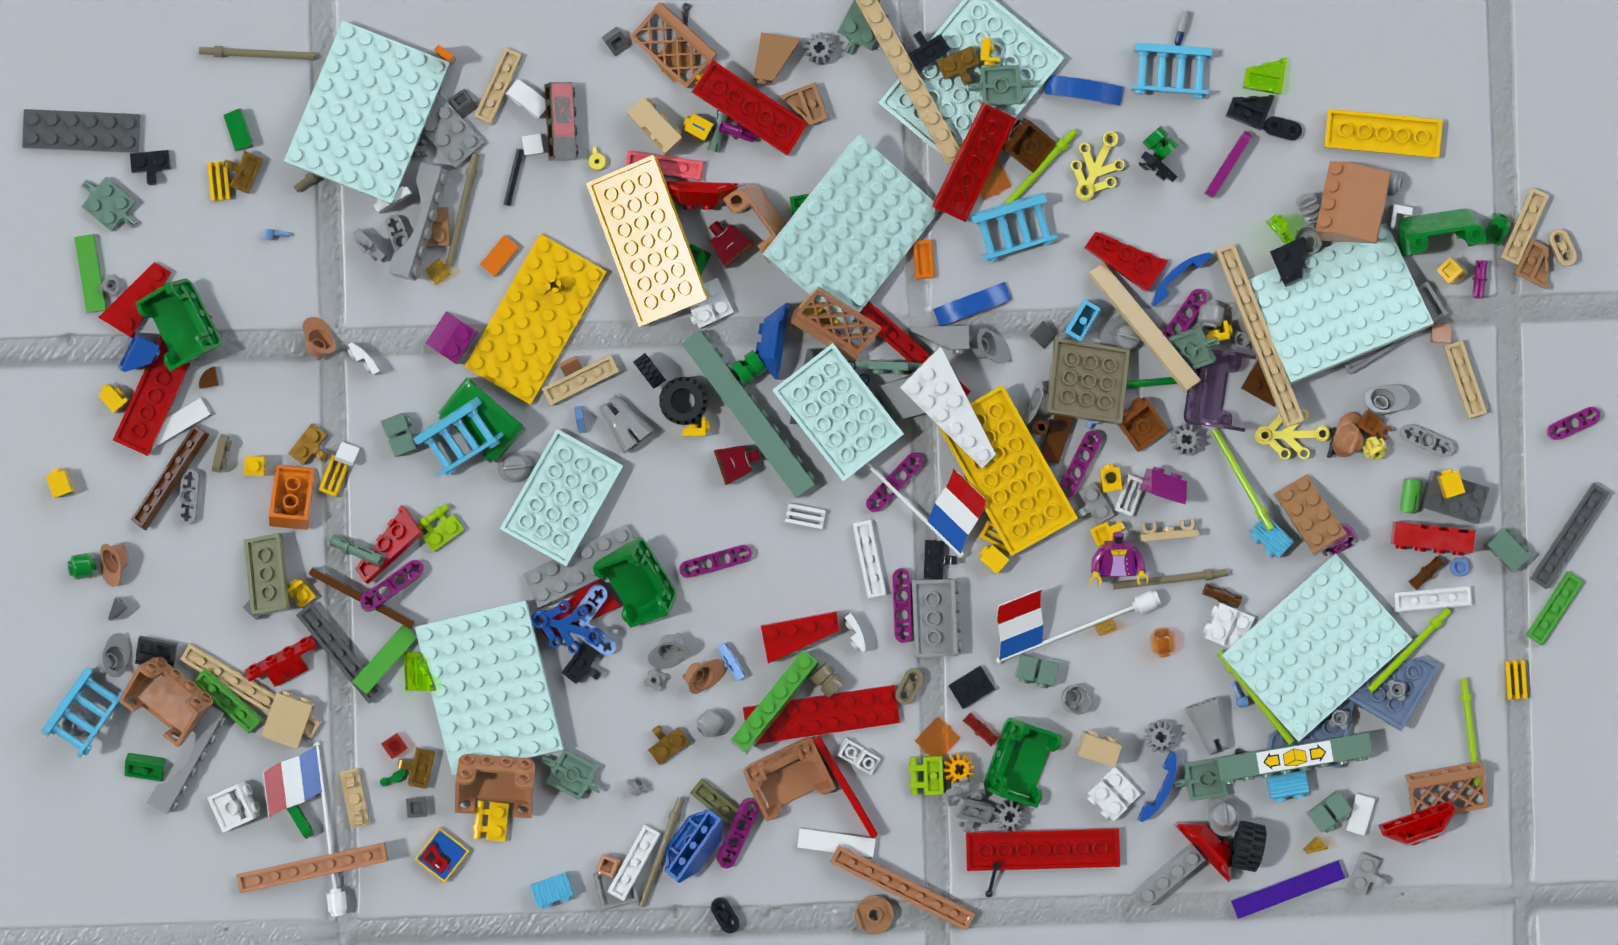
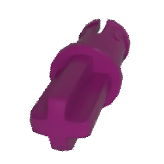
M725 121L720 123L719 133L732 136L735 140L740 138L748 142H755L757 136L742 128L741 125H733Z
M1476 260L1475 274L1472 277V280H1474L1472 297L1475 299H1482L1484 296L1485 281L1488 280L1486 278L1488 261Z

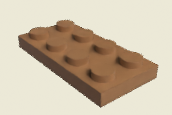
M1307 474L1274 493L1276 499L1314 556L1347 537L1346 531Z

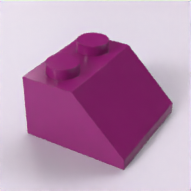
M446 311L425 344L453 363L458 364L478 332Z
M1155 466L1153 469H1146L1139 490L1173 502L1186 504L1187 481L1182 480L1181 475L1172 472L1171 475L1164 474V469Z

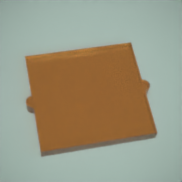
M671 42L665 47L666 54H677L676 42ZM679 42V53H690V47H686L683 42ZM690 55L679 56L680 67L691 66ZM693 55V65H694V64H695L696 62H698L699 60ZM666 56V65L670 68L677 67V56ZM653 59L661 68V72L665 73L674 83L677 79ZM680 69V76L688 69Z
M998 158L980 192L983 201L994 195H999L1001 191L1011 187Z
M937 716L916 738L915 742L924 749V753H928L930 756L942 755L943 757L960 737L951 729L950 725L947 726Z

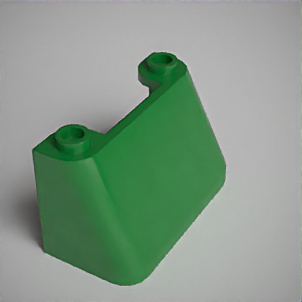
M1469 209L1411 216L1401 219L1398 223V236L1402 257L1425 251L1428 247L1427 236L1456 232V239L1465 240L1467 247L1487 243L1485 231Z
M188 279L169 282L135 302L141 316L153 318L169 350L164 355V363L169 371L176 370L214 351L222 344L220 336L195 286Z
M466 377L439 410V419L441 420L478 397L481 404L477 407V413L493 437L500 432L503 433L498 445L491 449L488 446L482 450L484 453L482 456L488 462L494 461L497 463L525 431L526 427L514 419L512 415L490 398L481 388H478L470 378ZM467 414L463 416V423L478 445L487 441L472 418L468 417Z
M635 538L594 563L593 572L595 576L600 579L608 578L624 603L622 618L630 628L670 614L676 600L675 588L644 538Z
M1008 718L1002 728L984 780L985 789L1000 797L1038 808L1042 800L1041 789L1036 786L1048 752H1055L1060 748L1063 736L1014 718Z

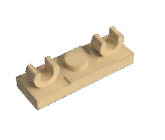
M1190 519L1189 527H1185L1184 521L1180 520L1179 525L1183 530H1174V527L1162 528L1163 531L1155 532L1157 526L1156 523H1152V529L1147 531L1145 524H1142L1141 529L1145 534H1139V540L1152 541L1199 536L1198 529H1193L1195 525L1193 519Z
M359 768L339 772L351 829L370 825Z

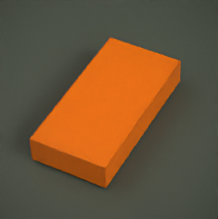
M439 44L434 49L437 55L449 62L450 65L456 62L457 59Z
M504 235L480 265L495 277L520 247Z
M932 239L915 241L913 244L915 279L935 278Z

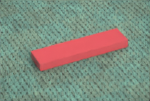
M628 151L625 167L655 154ZM656 155L663 176L701 181L703 161Z

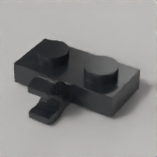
M919 31L913 37L920 47L908 54L916 69L920 71L951 51L941 34L927 42L922 32Z
M169 150L130 153L131 173L147 172L146 179L149 185H157L156 171L171 170Z
M1145 151L1141 156L1145 163L1139 162V166L1144 170L1156 171L1155 175L1161 180L1165 181L1167 179L1174 182L1178 177L1152 154Z
M925 540L924 579H943V564L957 565V557L944 556V541Z
M583 642L580 650L575 653L561 673L575 684L580 681L585 673L598 680L602 673L591 665L600 653Z

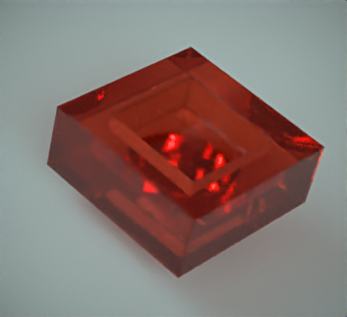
M398 732L381 743L391 759L408 749Z

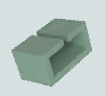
M400 413L381 421L385 434L389 437V444L395 457L418 449L413 440L417 435L411 432L410 426H412L408 415L405 416L404 413Z
M1500 529L1484 545L1496 557L1500 558V562L1510 572H1515L1531 557L1528 554L1529 550L1524 544H1518L1514 540L1516 536L1509 529Z
M1020 654L1015 677L1019 678L1018 682L1030 684V681L1038 682L1037 686L1048 688L1049 685L1054 686L1059 663Z
M1336 790L1306 812V814L1321 833L1324 831L1328 833L1335 828L1334 824L1338 820L1344 821L1351 815L1352 808L1340 792Z

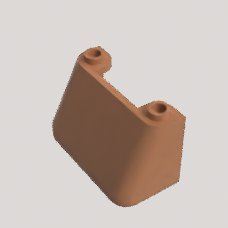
M809 737L746 766L743 770L748 786L767 822L780 816L782 805L816 790L818 794L826 795L836 789L813 739Z

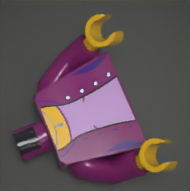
M1114 532L1112 541H1104L1103 547H1100L1092 557L1091 573H1093V576L1089 578L1090 585H1092L1093 578L1098 580L1097 586H1099L1102 582L1101 577L1137 576V573H1139L1137 583L1140 585L1139 578L1145 577L1148 584V577L1144 574L1146 571L1144 557L1137 547L1132 546L1131 541L1124 540V533Z

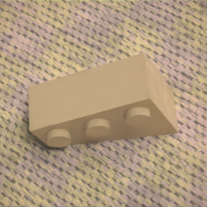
M642 97L626 113L663 154L667 156L683 141L681 137L683 134L676 126L672 128L668 123L670 120L663 112L659 114L654 109L657 106L650 98L646 100Z

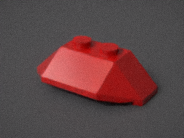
M665 181L671 197L679 206H683L685 210H695V206H701L702 210H714V207H718L723 203V198L738 188V183Z
M1450 800L1378 826L1384 837L1405 846H1413L1423 840L1435 839L1443 834L1456 809Z
M1176 822L1174 825L1229 882L1232 870V852L1229 850L1231 845L1224 838L1220 840L1210 828V824L1207 826L1204 823Z

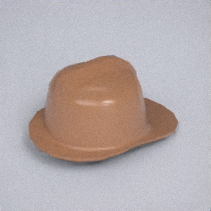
M310 317L303 322L302 328L306 338L305 348L310 355L314 356L316 360H321L327 354H331L336 350L337 346L331 330L323 320L317 317Z
M1349 412L1344 414L1338 423L1332 447L1335 454L1340 457H1349L1358 452L1363 446L1364 431L1357 427L1361 419L1357 413Z
M103 544L100 548L101 572L106 583L115 587L121 581V571L129 563L126 547L124 544L113 546Z
M713 659L705 664L696 662L689 666L682 677L689 685L690 692L699 694L721 680L725 673V665L720 659Z

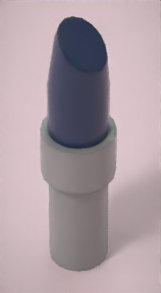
M1183 10L1176 30L1177 34L1174 42L1176 46H1180L1191 12Z

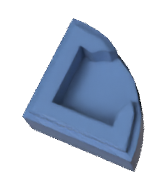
M577 406L574 410L578 432L585 433L586 427L582 406Z

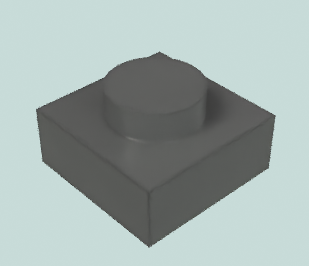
M426 797L406 798L407 818L427 817Z

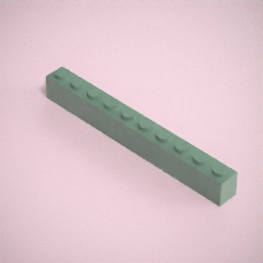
M699 330L683 342L682 346L796 498L815 485L813 483V480H815L814 476L809 470L805 472L801 467L804 463L799 456H793L789 451L792 447L788 441L780 439L778 436L781 433L775 424L772 426L769 424L767 419L770 417L763 408L761 410L757 408L755 404L758 401L752 393L748 395L745 392L744 388L747 386L741 378L736 379L732 373L735 370L729 362L725 364L722 361L723 354L717 347L713 349L710 345L712 339L706 331L702 333Z

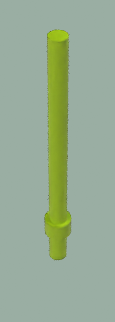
M1071 129L1063 139L1060 138L1055 144L1056 147L1046 156L1034 173H1031L1003 204L1017 200L1050 163L1069 147L1068 144L1078 133Z
M1218 428L1212 430V435L1254 506L1258 519L1262 520L1267 531L1273 529L1274 526L1267 515L1268 511L1265 506L1261 505Z
M1445 608L1437 617H1434L1425 630L1367 689L1373 693L1434 630H1438L1443 625L1442 622L1452 612Z
M1220 651L1217 655L1226 665V670L1234 675L1288 745L1295 740L1281 722L1221 656L1224 651Z
M1461 678L1462 694H1460V699L1464 707L1470 761L1472 763L1478 761L1471 709L1472 694L1469 693L1468 678ZM1480 777L1473 778V784L1476 788L1481 782Z

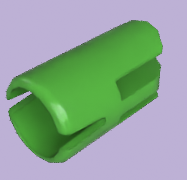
M1404 478L1400 510L1402 512L1410 514L1418 512L1423 481Z

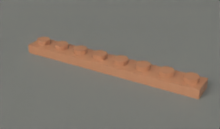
M383 842L237 874L236 877L240 893L388 862L389 858L386 844Z
M839 844L830 859V863L966 931L975 916L974 911Z

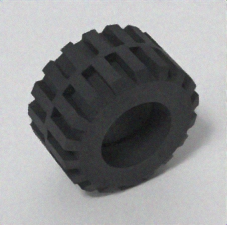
M677 377L669 381L662 388L659 396V406L663 415L669 421L678 425H689L703 416L707 407V395L702 385L696 380L688 377ZM679 390H688L695 398L694 406L688 412H679L672 405V397Z
M1243 820L1239 823L1231 849V866L1233 868L1251 872L1258 870L1266 844L1267 831L1265 825Z

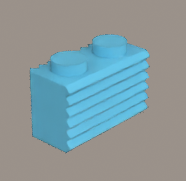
M1083 300L1064 334L1076 341H1083L1082 338L1087 334L1086 331H1089L1088 328L1095 321L1094 318L1101 311L1100 308L1087 300Z
M1260 519L1250 529L1249 532L1252 534L1250 538L1258 545L1261 542L1266 547L1264 551L1273 558L1275 556L1279 558L1291 546L1294 540L1272 520L1274 528L1267 531Z
M1294 770L1289 774L1281 775V773L1273 774L1271 777H1266L1269 798L1271 800L1275 799V802L1286 801V797L1293 796L1294 799L1303 798L1306 793H1309L1306 771Z
M567 872L530 885L537 908L541 906L542 909L553 906V902L558 900L561 903L572 899L571 896L574 895Z

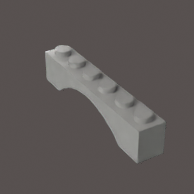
M422 162L415 180L420 194L418 222L408 241L393 254L388 273L395 277L416 281L421 272V262L426 255V246L432 235L433 222L437 219V209L443 199L442 192L444 186L448 182L447 170Z
M213 704L210 706L196 726L194 748L188 762L177 775L155 787L147 801L148 804L166 814L170 813V811H175L179 804V801H177L179 795H184L189 786L186 784L190 777L193 778L198 771L196 765L199 760H204L208 753L205 749L208 744H213L217 737V734H215L217 728H222L227 719L224 717L226 713Z

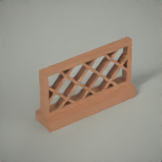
M661 2L654 7L653 11L630 35L632 40L685 88H688L696 79V76L718 55ZM655 14L661 18L662 27L651 28L650 20ZM662 29V41H652L651 30ZM664 29H673L676 34V40L665 41ZM641 30H648L649 41L641 42L636 35ZM678 35H680L684 40H679ZM676 42L677 54H666L665 43ZM679 42H687L690 45V53H679ZM652 43H663V54L655 55L652 52ZM690 55L691 66L680 67L679 56ZM693 55H702L706 61L701 66H693ZM666 56H677V67L670 68L667 66ZM680 69H691V78L687 82L681 78Z
M819 286L800 307L793 311L791 319L792 324L826 346L833 343L840 353L853 363L858 359L859 353L881 330V326ZM819 294L825 298L826 302H816L815 297ZM831 306L840 307L842 312L832 313ZM817 307H827L828 313L819 314ZM805 308H814L815 314H808L804 310ZM846 316H854L857 318V322L848 323ZM833 317H843L844 323L834 324ZM820 318H830L831 324L822 323ZM869 326L874 330L863 333L862 327ZM859 327L860 333L850 334L849 328ZM845 328L847 334L841 335L836 332V329ZM861 338L862 343L858 346L851 339Z
M1481 761L1406 774L1411 814L1416 812V808L1420 803L1429 808L1435 806L1439 800L1443 803L1447 802L1442 798L1447 790L1454 793V796L1451 798L1452 803L1457 797L1465 801L1461 807H1455V813L1488 808L1484 776L1485 768ZM1480 777L1481 782L1476 788L1469 784L1473 778ZM1455 781L1462 783L1457 792L1450 788ZM1440 784L1444 788L1437 795L1431 789L1435 785ZM1466 786L1473 790L1468 798L1461 795ZM1422 788L1425 791L1420 798H1417L1413 795V789ZM1428 793L1435 797L1430 805L1423 801ZM1477 793L1483 797V803L1475 804L1471 800Z

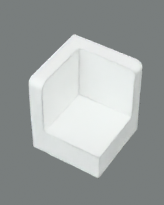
M1392 205L1388 220L1389 229L1398 230L1399 221L1411 216L1413 208Z

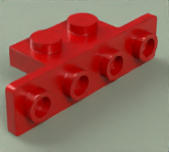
M312 635L304 637L299 642L286 646L282 651L267 656L259 663L250 665L245 669L247 680L250 682L267 674L274 687L309 670L301 655L317 647L315 638Z

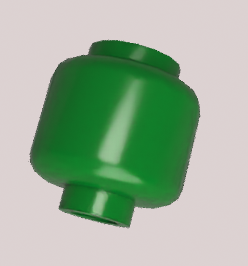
M88 553L73 555L70 561H67L69 575L73 576L76 580L90 578L93 576V570H97L95 558L91 559Z

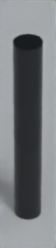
M516 149L503 205L511 206L524 150Z

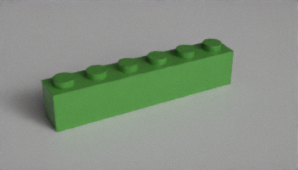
M802 650L731 738L732 744L747 755L819 666L818 661Z

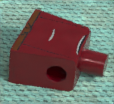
M715 221L708 227L715 235L710 240V243L725 269L754 246L750 240L731 224L724 229L718 221Z
M745 445L714 450L725 485L752 472L751 463L761 460L758 449L747 452Z

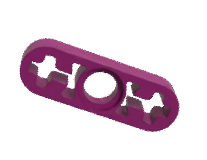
M1595 407L1584 408L1550 424L1547 427V435L1552 440H1560L1597 423L1600 419V412ZM1589 410L1590 412H1595L1594 420H1582L1581 417L1587 416ZM1571 418L1578 420L1579 424L1575 429H1571L1568 425ZM1564 422V427L1568 432L1566 433L1565 430H1561L1558 432V437L1556 434L1552 435L1553 427L1561 428L1563 427L1561 423Z

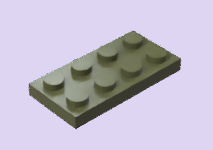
M276 533L245 539L251 615L256 616L290 609L282 534Z

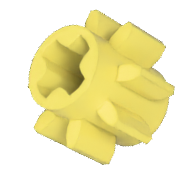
M1376 437L1368 438L1362 447L1366 458L1372 457L1373 460L1383 458L1387 450L1383 438L1378 440Z

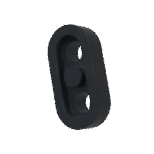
M1276 116L1266 119L1263 125L1265 133L1269 136L1289 141L1298 139L1302 134V128L1299 123ZM1273 122L1276 123V124H1277V128H1276V129H1272V128H1271V123H1273ZM1290 127L1295 128V134L1289 132Z
M724 897L715 898L711 903V911L721 929L729 934L736 932L740 922L729 901ZM722 903L724 908L719 910L717 904ZM728 920H732L734 924L732 926H728L726 922Z

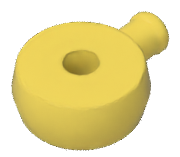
M597 146L592 147V155L588 159V164L595 171L602 170L606 165V158L603 154L598 153Z

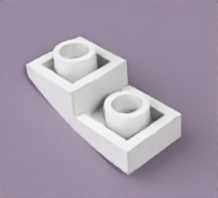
M518 79L515 80L505 93L518 106L524 107L536 119L546 109L545 99Z
M354 343L348 344L350 347L348 353L352 360L356 359L360 362L365 359L366 362L363 364L368 373L372 372L373 375L382 372L374 359L365 350Z
M849 613L844 617L847 620L844 624L850 631H856L850 636L852 639L850 643L856 651L861 650L864 652L866 649L862 632L853 615Z
M847 738L844 739L836 753L839 757L870 775L881 760Z

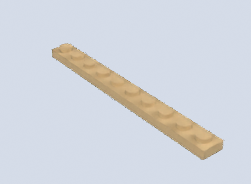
M855 0L946 165L954 162L960 148L878 0Z
M1231 244L1215 251L1284 426L1288 428L1304 421V417L1272 342L1271 335L1235 245Z

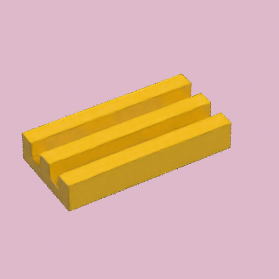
M224 161L207 163L211 201L231 200L228 168L223 167L226 196L222 195L220 166L223 165ZM213 167L216 169L218 197H215Z
M332 455L319 491L337 497L349 465H344L335 491L332 492L331 490L342 464L338 461L328 489H325V484L335 461V455Z
M987 520L979 537L1008 552L1004 545L984 536L987 532L1002 540L999 534L988 529L989 525L992 527L994 525Z
M1525 660L1505 661L1507 699H1526ZM1517 664H1520L1522 694L1519 693ZM1510 665H1513L1515 695H1512Z

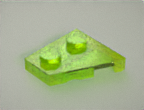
M1287 58L1246 68L1243 88L1281 95Z
M1274 214L1265 221L1284 244L1293 241L1286 226L1287 221L1281 215L1277 216V214Z
M404 652L405 691H436L435 683L422 652Z

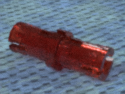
M971 712L963 720L975 732L974 734L976 736L979 735L990 747L999 739L986 727L985 723L979 721Z

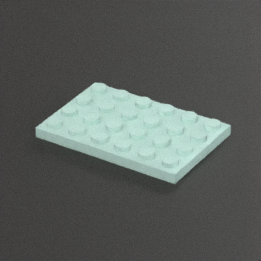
M833 343L772 390L842 481H845L904 434Z
M556 429L500 530L567 567L624 466Z

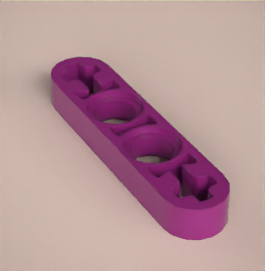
M1246 131L1241 134L1204 194L1210 198L1215 196L1251 140V134Z
M1202 289L1193 290L1162 334L1165 336L1168 332L1170 336L1175 335L1171 332V326L1175 323L1181 326V332L1186 331L1198 314L1200 306L1205 304L1207 300L1206 292ZM1200 292L1202 294L1201 298L1203 300L1202 302H1196L1194 306H1197L1198 308L1197 310H1195V308L1187 304V302L1190 301V303H1192L1195 300L1193 294H1198ZM1184 308L1192 310L1191 318L1186 319L1182 316Z
M1095 430L1085 433L1059 484L1061 488L1066 487L1069 483L1065 481L1066 477L1071 481L1077 482L1075 486L1071 484L1069 489L1072 492L1071 494H1066L1067 499L1075 494L1101 443V435ZM1094 433L1096 434L1095 438L1098 440L1090 446L1094 448L1093 451L1082 447L1084 443L1088 445L1089 439L1087 437L1088 435L1092 436ZM1082 450L1089 453V459L1084 462L1078 458L1079 452ZM1074 467L1078 468L1081 472L1080 476L1076 479L1070 476V470Z
M917 453L907 455L886 480L899 491L921 467L923 462L921 456ZM910 457H918V466L913 465L910 468L913 472L909 474L908 470L902 467V465L905 463L908 466ZM898 470L905 471V480L898 481L895 478V473ZM883 482L866 500V507L871 512L880 511L895 495L894 492L890 495H885L882 492V487L885 485ZM878 491L881 496L887 498L885 502L882 499L878 502V508L870 507V500H876L879 497L876 495Z
M739 545L682 562L679 572L683 577L691 578L746 562L751 558L752 551L747 545ZM740 548L748 550L749 554L746 555L745 559L742 556L736 557L738 561L733 562L731 550H735V554L740 552ZM722 553L729 554L730 562L722 564L719 561V556ZM708 558L711 560L712 566L710 569H703L701 567L703 559ZM697 560L698 568L701 572L697 573V569H693L691 574L688 575L682 569L685 568V564L694 566V561Z
M418 560L408 562L361 597L360 607L366 612L374 611L420 578L424 570L423 564ZM411 566H414V567H417V566H418V567H419L418 573H416L415 571L412 572V573L409 575V577H410L411 579H409L407 573H409V572L411 571V569H412ZM402 576L405 579V583L397 585L394 582V578ZM387 587L390 593L387 596H382L379 593V589ZM373 593H375L377 598L373 600L372 606H370L369 604L365 605V599H373Z
M898 568L892 576L894 636L898 642L906 643L911 639L912 635L910 575L906 569ZM903 571V574L907 576V578L903 579V585L907 584V588L900 587L896 589L895 585H900L896 575ZM903 590L907 593L905 601L897 600L896 594L898 591ZM902 609L908 613L907 619L903 621L897 618V612ZM908 622L909 626H904L908 636H905V639L902 640L901 636L897 635L901 632V626L897 627V623L904 624Z
M746 798L741 802L719 849L716 859L722 868L728 869L735 864L759 812V805L752 798ZM747 806H753V809H746ZM745 820L746 826L743 829H738L737 824ZM732 838H738L739 841L737 845H729V842ZM728 856L730 858L729 861L725 860L724 862L722 858H726Z

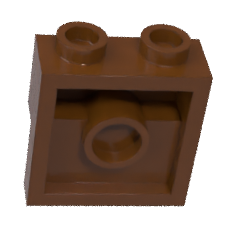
M1023 118L1015 122L1013 126L1015 130L1011 135H1008L1002 150L1014 160H1017L1027 170L1034 173L1056 142L1030 120Z
M1257 358L1240 389L1275 407L1276 403Z

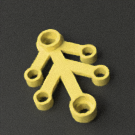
M1109 131L1104 134L1102 138L1104 144L1095 163L1090 154V145L1088 143L1080 144L1078 150L1083 154L1089 172L1087 180L1084 178L1081 170L1082 163L1079 160H1074L1070 164V168L1074 171L1079 184L1076 187V196L1082 201L1092 199L1096 191L1116 186L1117 181L1114 177H1108L1103 182L1093 184L1096 177L1115 170L1121 171L1125 167V163L1121 159L1101 167L1110 148L1118 142V136L1115 132ZM1108 136L1113 137L1112 143L1107 142ZM1082 145H1086L1088 147L1087 152H1083L1081 150ZM1116 162L1122 163L1121 169L1116 168ZM1073 163H1079V169H1074ZM1108 179H1112L1114 181L1113 186H1109L1107 184ZM1083 188L1088 189L1089 193L1087 195L1082 194Z
M1301 409V412L1303 411L1306 413V417L1304 418L1305 421L1308 419L1309 413L1307 410ZM1279 412L1277 417L1268 426H1261L1255 432L1256 441L1262 445L1269 444L1283 460L1290 457V450L1282 448L1275 439H1283L1297 452L1300 459H1307L1310 455L1309 450L1303 448L1293 438H1315L1317 441L1322 442L1326 441L1330 436L1329 429L1324 426H1319L1315 430L1293 431L1299 425L1296 424L1284 428L1282 431H1274L1282 422ZM1321 430H1324L1326 433L1323 438L1319 436ZM1264 431L1268 433V438L1263 439L1261 436ZM1283 450L1288 452L1285 458L1281 456ZM1302 450H1306L1307 455L1305 457H1302L1300 455V452Z

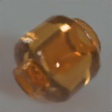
M1157 628L1150 635L1151 650L1154 654H1158L1159 657H1168L1170 653L1175 651V635L1168 628Z

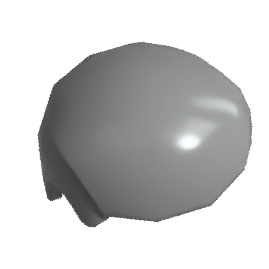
M1304 225L1296 230L1293 241L1303 236L1306 240L1304 255H1312L1318 252L1322 246L1323 241L1315 232L1316 228L1314 226Z
M1074 684L1068 686L1062 692L1061 702L1066 711L1080 715L1090 709L1092 698L1089 696L1086 688Z

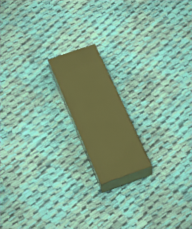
M701 778L690 794L731 826L738 807Z

